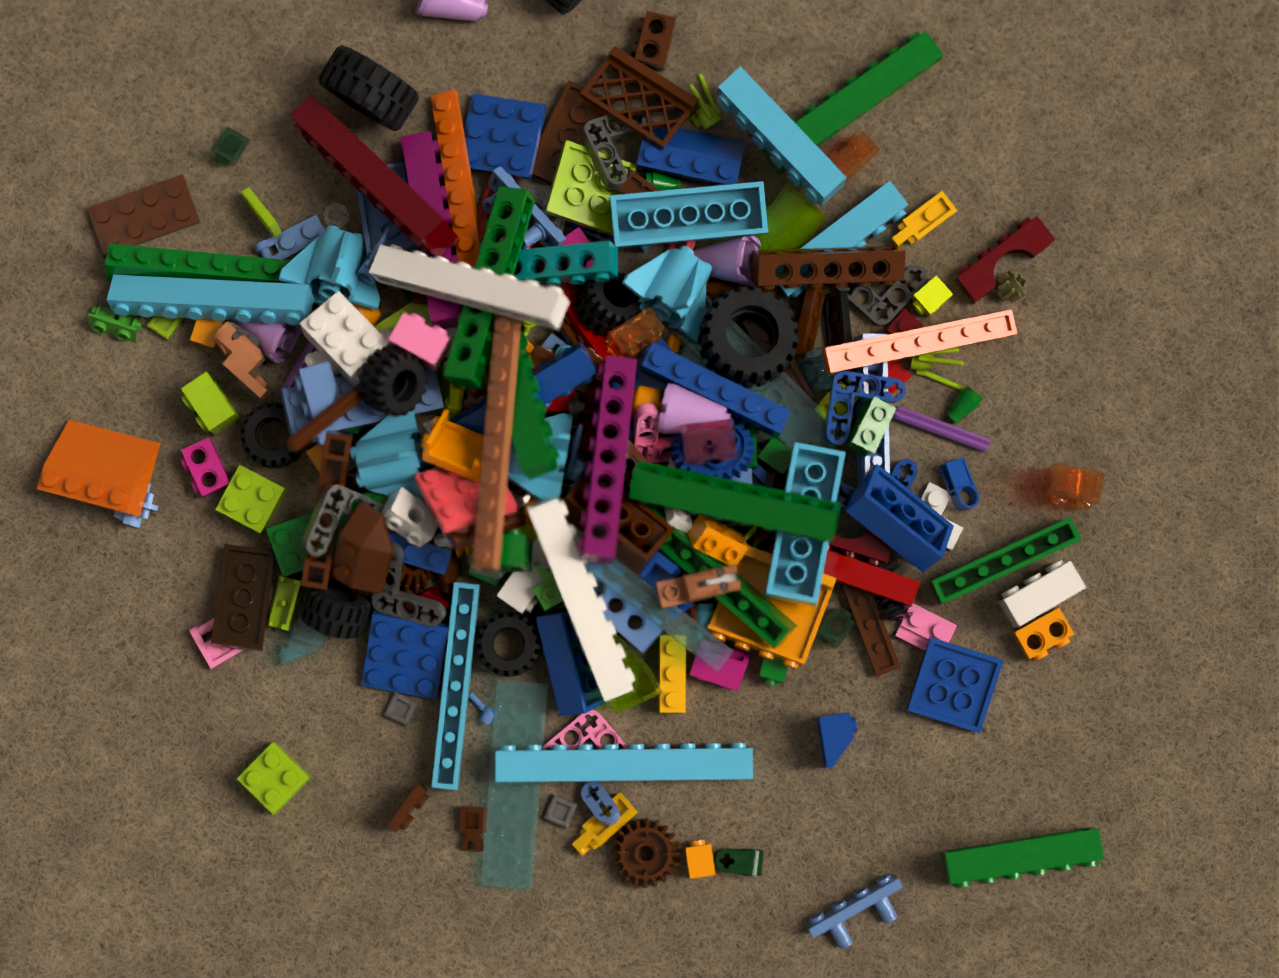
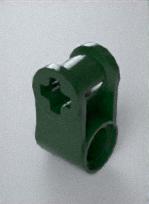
M723 848L715 853L713 860L716 868L725 873L762 876L764 850ZM728 853L732 863H728L727 867H724L723 863L719 862V859L724 858L725 854Z

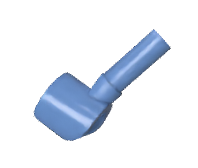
M473 692L469 694V698L483 711L479 719L486 724H493L498 715L497 711L483 704Z

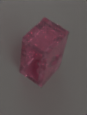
M733 418L681 425L686 463L702 464L706 460L711 459L727 461L737 456ZM707 440H712L711 446H707Z

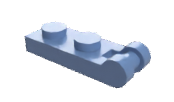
M316 214L283 231L276 238L271 237L254 245V249L257 254L260 253L262 258L287 260L300 253L325 230ZM276 246L279 253L272 256L269 249Z

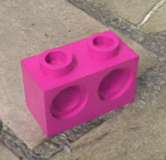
M208 437L181 450L183 457L180 458L186 472L191 471L194 478L191 484L197 495L201 493L202 497L207 498L228 487L231 480L211 438ZM198 451H204L206 455L205 461L201 464H195L193 460L194 454ZM208 474L216 476V483L212 487H206L204 484V478Z

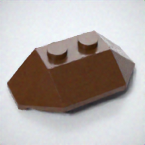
M363 502L358 505L339 536L329 575L338 585L360 597L383 592L394 552L389 532L384 524V514Z

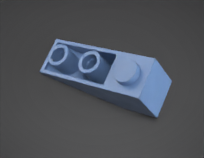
M329 362L299 369L297 372L298 377H294L297 391L303 392L305 402H301L305 417H310V420H313L333 403L336 384ZM327 429L312 440V442L317 441L318 447L323 446Z

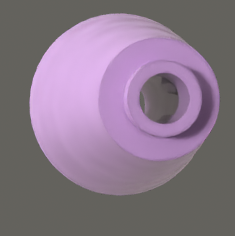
M418 0L416 14L478 22L479 18L484 19L488 4L485 3V0Z
M747 235L697 248L694 251V255L712 266L710 277L744 286H754L755 284L751 281L752 251L758 250V247L762 246L756 236Z
M231 320L234 324L260 340L259 349L271 361L277 364L285 360L282 356L286 352L290 354L293 352L302 335V329L299 324H266L253 321L243 323Z
M668 383L662 402L664 404L662 413H660L659 433H722L723 428L728 429L731 414L727 413L726 407L676 384Z

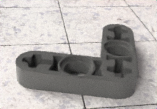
M645 114L631 115L634 119L640 120L639 123L633 121L637 125L647 124ZM606 115L588 121L582 128L580 136L605 187L611 190H618L627 180V172L612 141L635 134V132ZM609 122H616L620 126V131H613L609 127ZM589 130H591L592 132H596L597 136H595L594 134H590ZM605 150L609 154L610 159H601L598 151ZM610 175L618 176L619 179L611 178Z
M919 265L910 266L905 270L903 280L905 284L911 278L909 272L916 273L918 271L921 274L919 276L921 282L914 281L909 287L914 290L912 293H910L905 285L900 284V281H895V284L882 297L876 294L869 286H858L854 289L851 296L848 295V301L877 326H885L891 322L913 295L924 285L927 279L926 271ZM833 286L836 291H850L848 286ZM893 290H903L905 300L900 303L893 301L891 298ZM866 291L870 296L869 302L864 305L859 304L855 298L857 292ZM884 299H887L891 306L897 308L896 311H893L892 308L887 311L886 317L888 319H876L877 312L875 310L879 309L881 311L887 305V303L883 302Z
M337 484L327 485L322 490L302 538L301 546L303 551L312 556H321L325 553L341 514L353 515L354 512L351 510L353 500L358 498L361 502L379 512H382L385 505ZM332 492H336L339 495L338 500L330 497ZM325 505L335 508L334 511L325 508ZM323 513H328L330 516V522L326 527H322L319 524V518ZM315 529L325 532L324 535L316 533ZM312 540L319 543L318 548L310 545Z
M391 542L395 558L390 563L388 573L393 576L394 582H385L383 592L372 595L373 607L378 612L431 627L438 626L446 616V609L442 603L399 591L404 551L399 544ZM382 596L386 597V601L389 602L387 605L381 599ZM403 602L412 603L415 607V612L406 611L403 607ZM431 609L434 610V614L437 615L436 618L432 617V613L429 612Z

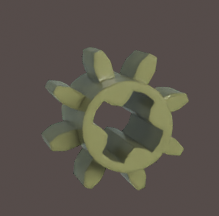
M1009 270L997 277L999 284L996 285V292L1002 300L1007 301L1010 299L1011 303L1026 295L1024 289L1027 288V281L1021 273L1015 272L1013 274L1012 270Z

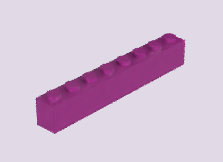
M431 131L401 136L409 186L441 215L448 224L452 223L449 208L444 209L443 201L448 200L446 186H441L440 178H443L444 174L442 162L437 163L436 155H440L438 140H433ZM454 242L440 257L447 259L450 263L457 264V254L452 255L451 247L455 246ZM431 253L427 255V257L435 258ZM427 295L432 328L434 325L442 329L458 327V316L462 312L464 305Z

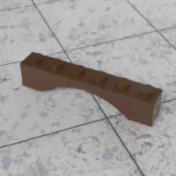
M327 430L315 507L324 487L329 484L345 487L353 434ZM332 492L330 497L338 500L339 495L336 492ZM325 505V508L334 511L335 508ZM323 513L319 518V524L322 527H326L330 522V516L328 513ZM338 524L324 554L312 556L306 553L301 586L327 590ZM315 529L316 533L324 535L325 532ZM312 540L310 545L318 548L319 543Z

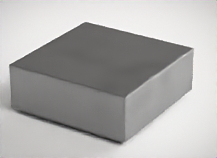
M395 692L384 715L408 726L418 703Z
M553 795L544 819L568 828L577 804Z

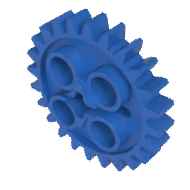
M735 417L730 420L728 429L723 428L722 433L673 435V443H671V458L674 461L675 468L732 480L733 475L740 479L741 471H748V464H752V456L754 455L753 438L750 437V430H744V423L736 425Z

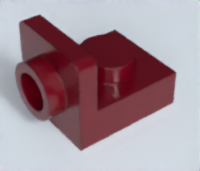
M904 309L884 332L889 335L923 327V324Z

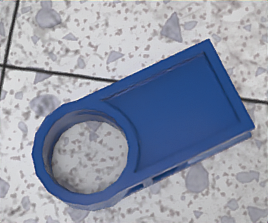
M963 457L939 466L954 507L960 511H967L977 506L979 494L965 458ZM961 489L965 490L970 497L969 506L961 500Z

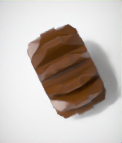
M403 562L400 587L403 588L404 592L411 590L415 594L419 589L423 590L427 586L432 573L430 570ZM388 573L389 582H394L393 576Z

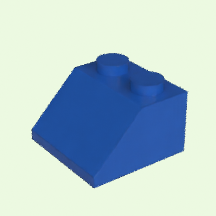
M850 712L816 717L824 768H832L854 739L853 733L857 732L856 718L850 716Z

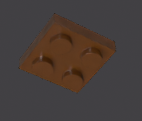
M421 783L417 784L387 827L394 832L400 829L406 830L414 819L411 813L415 808L421 809L428 800L429 796L426 793L429 789Z

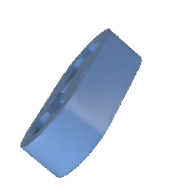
M596 781L586 783L581 790L582 799L603 825L610 826L615 824L620 817L618 806L601 784ZM592 790H595L600 798L598 801L591 797L590 792ZM604 805L610 810L611 815L609 817L605 816L602 810Z

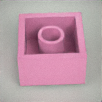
M403 313L388 339L390 346L416 355L423 361L424 367L436 373L451 347L450 339L447 336L448 332L436 325L433 328L427 326L424 323L425 320L415 313H411L410 316Z

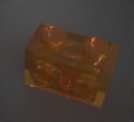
M861 132L858 136L854 133L844 142L846 147L842 151L838 152L835 150L828 156L833 164L846 176L844 185L879 154L880 149L864 132Z
M651 307L610 331L604 343L613 356L632 359L645 346L651 347L652 343L656 344L659 342L665 327Z

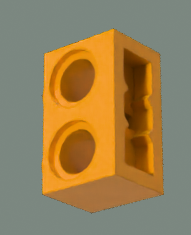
M704 514L698 515L692 524L693 528L687 532L693 548L727 565L734 564L737 566L749 549L742 533Z
M1060 608L1050 611L1012 633L1026 659L1033 658L1035 661L1047 656V649L1054 645L1059 649L1070 643L1069 637L1074 635ZM1053 622L1061 626L1062 631L1058 637L1052 636L1049 632V627ZM1030 635H1035L1039 639V646L1035 650L1027 645V638Z

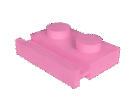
M913 603V606L907 610V612H912L913 615L902 620L895 636L925 651L929 637L949 642L957 625Z

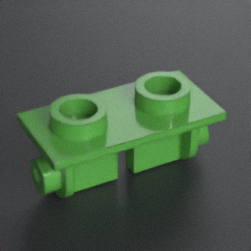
M100 305L98 307L94 306L91 314L88 313V328H91L93 331L116 336L121 341L137 342V331H140L142 327V322L138 321L137 317L127 315L120 316L118 320H115L116 314H113L111 309Z

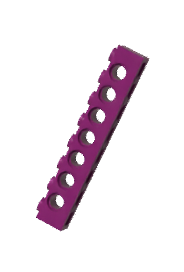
M606 355L604 362L599 363L597 378L601 379L600 388L596 387L594 403L599 404L598 412H593L591 427L596 428L595 437H590L588 450L593 452L592 462L588 461L586 467V477H590L589 487L585 486L583 493V502H587L586 511H582L580 527H584L583 537L579 536L577 552H581L580 561L612 565L615 559L637 364L636 359ZM611 381L618 382L621 388L618 390L612 389L608 383ZM614 406L617 408L618 413L610 414L607 412L606 407ZM603 431H612L615 434V438H606ZM609 455L613 462L606 464L601 461L600 456ZM604 479L608 481L610 487L606 489L601 488L597 481ZM602 504L606 507L607 512L603 514L598 513L594 506ZM594 529L601 530L604 533V538H595L591 531Z

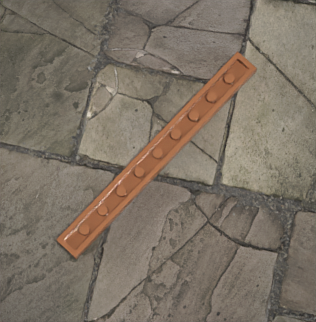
M495 314L472 561V569L476 571L499 570L521 331V320L500 314Z

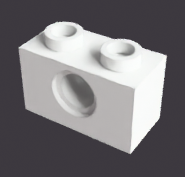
M403 487L388 497L381 512L385 517L384 524L389 529L397 532L418 548L433 538L438 527L437 522L422 500Z

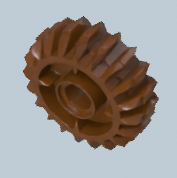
M645 818V826H640V821L636 819L635 825L637 828L632 829L631 825L627 823L625 827L629 832L627 834L621 830L618 832V835L623 838L622 842L614 839L613 844L620 846V849L611 850V854L619 855V858L614 859L612 863L613 865L622 864V867L618 868L616 872L618 874L624 870L627 872L623 878L624 881L627 882L631 876L634 877L633 886H637L640 879L643 880V888H647V880H652L653 887H657L656 878L660 877L661 881L665 883L667 881L663 875L665 872L671 876L674 875L669 866L671 864L678 867L679 863L673 861L672 857H680L681 853L678 851L673 852L672 848L678 847L680 844L679 842H670V839L675 837L674 832L668 836L665 835L669 828L667 825H664L661 830L657 829L659 820H655L654 826L651 827L649 826V818ZM649 846L653 849L654 854L650 860H642L639 857L638 852L641 847Z

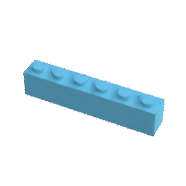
M889 181L800 249L864 247L866 245L864 240L871 235L876 238L886 230L885 224L891 220L896 223L907 214L904 210L907 209L909 204L892 182ZM828 263L825 266L824 271L828 269L830 266H832V263ZM783 264L776 268L775 275L782 273L784 269ZM808 264L801 266L800 274H804L807 271ZM799 284V288L795 289L776 285L786 299L791 296L795 299L806 291L804 287L806 284Z

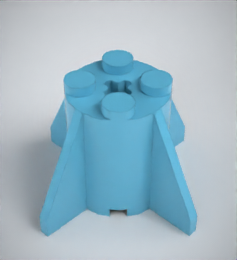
M333 225L327 226L326 231L321 232L314 241L284 266L280 273L279 280L291 284H308L314 297V303L320 306L338 291L350 303L374 310L378 309L380 302L376 283H367L357 273L367 258L364 236L359 233L352 234L340 230V228Z
M681 246L680 249L666 250L628 273L622 284L640 297L638 303L641 302L639 308L642 314L636 321L650 318L661 324L662 320L669 322L668 327L678 328L695 343H698L699 327L705 315L706 286L712 266L696 257L691 248Z
M414 410L412 412L408 411V414L405 416L394 417L388 415L356 443V446L351 447V457L357 463L359 471L356 473L359 487H366L369 491L388 496L403 487L422 500L421 492L415 483V474L427 471L426 467L431 466V463L422 460L424 449L421 448L423 438L420 439L417 434L422 431L417 426Z
M562 413L545 418V421L549 422L553 431V436L549 438L559 453V458L556 459L559 469L530 480L521 471L511 436L507 479L539 501L556 496L559 502L573 415Z

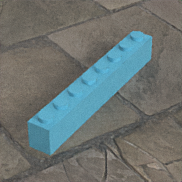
M113 275L107 302L113 314L120 316L141 315L143 317L160 316L170 319L178 317L193 320L214 319L216 321L234 320L243 323L253 321L266 324L288 323L290 325H298L311 314L314 297L308 284Z
M454 582L432 788L459 790L481 586L477 584Z

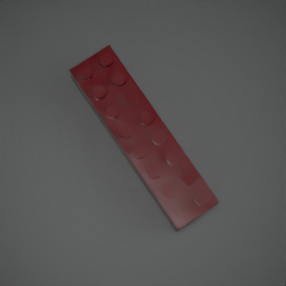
M312 94L290 114V117L296 122L293 127L302 135L301 137L311 147L313 146L327 162H330L343 177H346L360 193L362 192L374 207L379 208L392 224L395 223L400 228L399 230L409 240H412L424 254L428 255L431 253L434 257L441 256L459 238L441 215Z

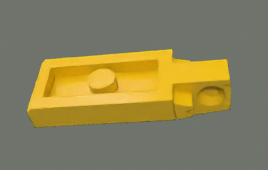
M941 191L902 220L901 224L897 226L900 232L892 237L891 242L894 246H900L907 240L910 244H913L954 215L957 209L944 192Z
M621 792L612 798L620 810L619 820L615 824L610 826L603 825L593 815L582 825L581 836L572 843L582 856L592 848L595 850L605 843L638 813ZM604 805L602 810L605 816L609 817L611 815L610 810Z

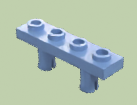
M501 166L493 170L487 185L495 194L484 199L483 208L487 213L491 214L493 208L492 200L497 195L499 186L520 188L513 177L506 173ZM534 204L522 249H526L538 241L543 247L563 245L566 237L562 231L547 218L543 210Z
M885 874L876 880L875 885L869 888L865 886L855 891L852 898L846 901L842 899L835 902L831 906L832 909L824 914L822 912L814 914L805 925L813 938L830 930L839 948H846L853 943V940L843 922L871 905L876 907L885 924L892 922L898 916L888 896L903 888L895 874Z

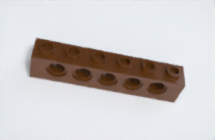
M897 245L754 250L751 256V281L761 287V289L766 290L774 289V285H783L784 288L795 289L799 288V284H808V287L820 288L825 283L844 287L847 286V283L856 282L860 286H869L871 282L880 281V284L893 285L895 281L904 280L905 250ZM880 261L879 269L873 272V265ZM856 262L855 270L849 272L850 264ZM828 263H832V269L828 273H824L825 266ZM783 264L784 269L782 273L775 275L776 268ZM808 264L807 271L804 274H800L801 266Z

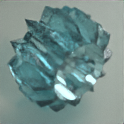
M823 347L806 352L805 357L802 358L804 366L801 369L804 371V378L807 379V385L812 386L814 391L830 389L833 377L839 373L827 374L822 352Z

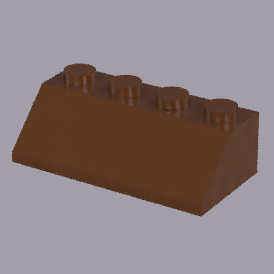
M586 475L564 499L569 513L564 516L565 519L582 533H584V527H580L581 513L586 511L587 502H583V493L585 486L589 487L590 477H586ZM604 479L597 481L601 488L606 489L610 487L608 481ZM623 488L615 558L638 576L675 528L646 505L630 499V493ZM602 504L594 506L598 513L603 514L607 512L606 507ZM594 529L591 531L595 538H604V533L601 530Z

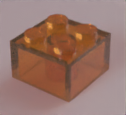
M1054 463L1047 468L1042 497L1048 498V503L1063 505V503L1066 504L1068 502L1073 503L1072 508L1091 509V507L1099 504L1105 473Z

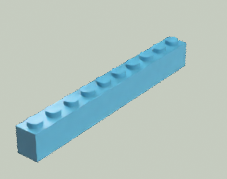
M705 743V748L695 749V744H680V749H670V744H654V749H644V744H629V749H618V744H603V750H593V745H577V750H567V745H552V750H541V745H526V750H516V745H501L500 751H495V782L753 779V748H746V743H731V748H721V743Z

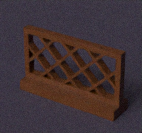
M616 46L609 52L607 60L587 83L579 96L661 150L665 149L686 120L693 116L698 103L696 97ZM608 68H611L618 73L619 79L605 80L604 73ZM634 83L639 86L640 92L626 94L624 84ZM621 85L622 95L609 96L607 86ZM603 87L605 97L595 98L589 92L592 88ZM655 96L660 100L661 106L647 107L645 97ZM641 98L643 108L630 110L628 100ZM624 100L626 110L615 111L611 108L610 102ZM677 110L683 115L678 120L668 121L666 111ZM662 111L664 121L651 123L649 113ZM645 114L647 124L637 125L632 121L631 115ZM666 127L667 135L661 140L653 135L652 129Z

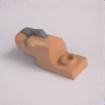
M227 321L212 338L225 356L229 355L222 364L257 396L264 400L270 393L265 388L268 383L258 374L255 377L252 376L265 361L263 353L259 349L260 340L233 322Z
M733 564L655 583L660 609L740 590V580L737 581L736 566Z

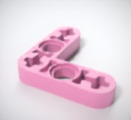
M643 404L635 411L632 444L649 463L669 462L671 451L663 452V450L671 447L673 437L658 438L659 414L657 407L653 404ZM646 416H648V422L644 421V419H646ZM644 432H651V434L648 436H639Z
M591 710L577 717L546 743L541 750H546L548 747L552 749V745H558L555 743V740L560 738L562 745H567V749L575 750L577 745H581L589 737L600 750H603L600 738L605 733H610L614 736L615 744L619 745L620 743L624 747L623 749L629 748L601 714ZM587 714L591 717L596 715L598 717L596 720L597 726L595 728L592 726L587 727L585 731L588 732V735L583 737L581 730L575 727L574 724L579 722L582 726L587 721L585 718ZM569 730H574L579 735V740L574 745H569L564 740V735Z

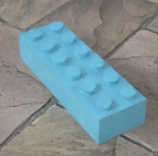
M741 66L718 86L717 98L719 101L717 103L726 113L730 111L736 117L735 123L744 132L748 130L754 136L752 138L753 142L761 150L765 148L771 154L769 158L778 168L783 166L789 173L787 175L788 179L795 186L800 184L806 191L804 195L812 204L818 203L822 207L844 186L846 176Z
M763 181L611 195L609 197L613 244L618 248L736 238L747 235L757 236L768 233Z
M795 442L791 450L784 491L836 502L845 452ZM776 530L764 597L815 607L818 602L829 541L820 542L813 539V537L803 535L792 536L788 532Z

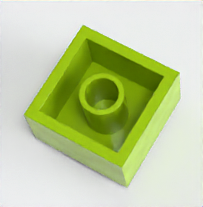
M207 371L181 388L185 394L181 397L189 410L197 412L199 416L195 419L203 431L218 435L241 419L214 377Z
M239 465L215 510L264 535L266 528L270 525L288 490Z
M272 742L237 780L275 815L309 782L312 776L277 742Z

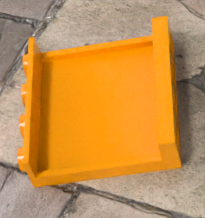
M748 545L749 549L736 566L737 573L764 596L772 554ZM823 573L818 602L815 607L767 598L797 625L784 643L775 649L720 601H718L711 622L708 624L707 632L711 633L710 637L718 641L725 642V639L735 642L734 646L742 650L749 651L750 648L759 651L758 655L766 659L773 660L776 657L784 660L783 664L787 667L797 669L800 666L804 668L835 586L836 578Z

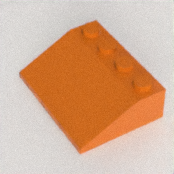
M68 420L43 465L37 489L53 495L140 517L161 443Z

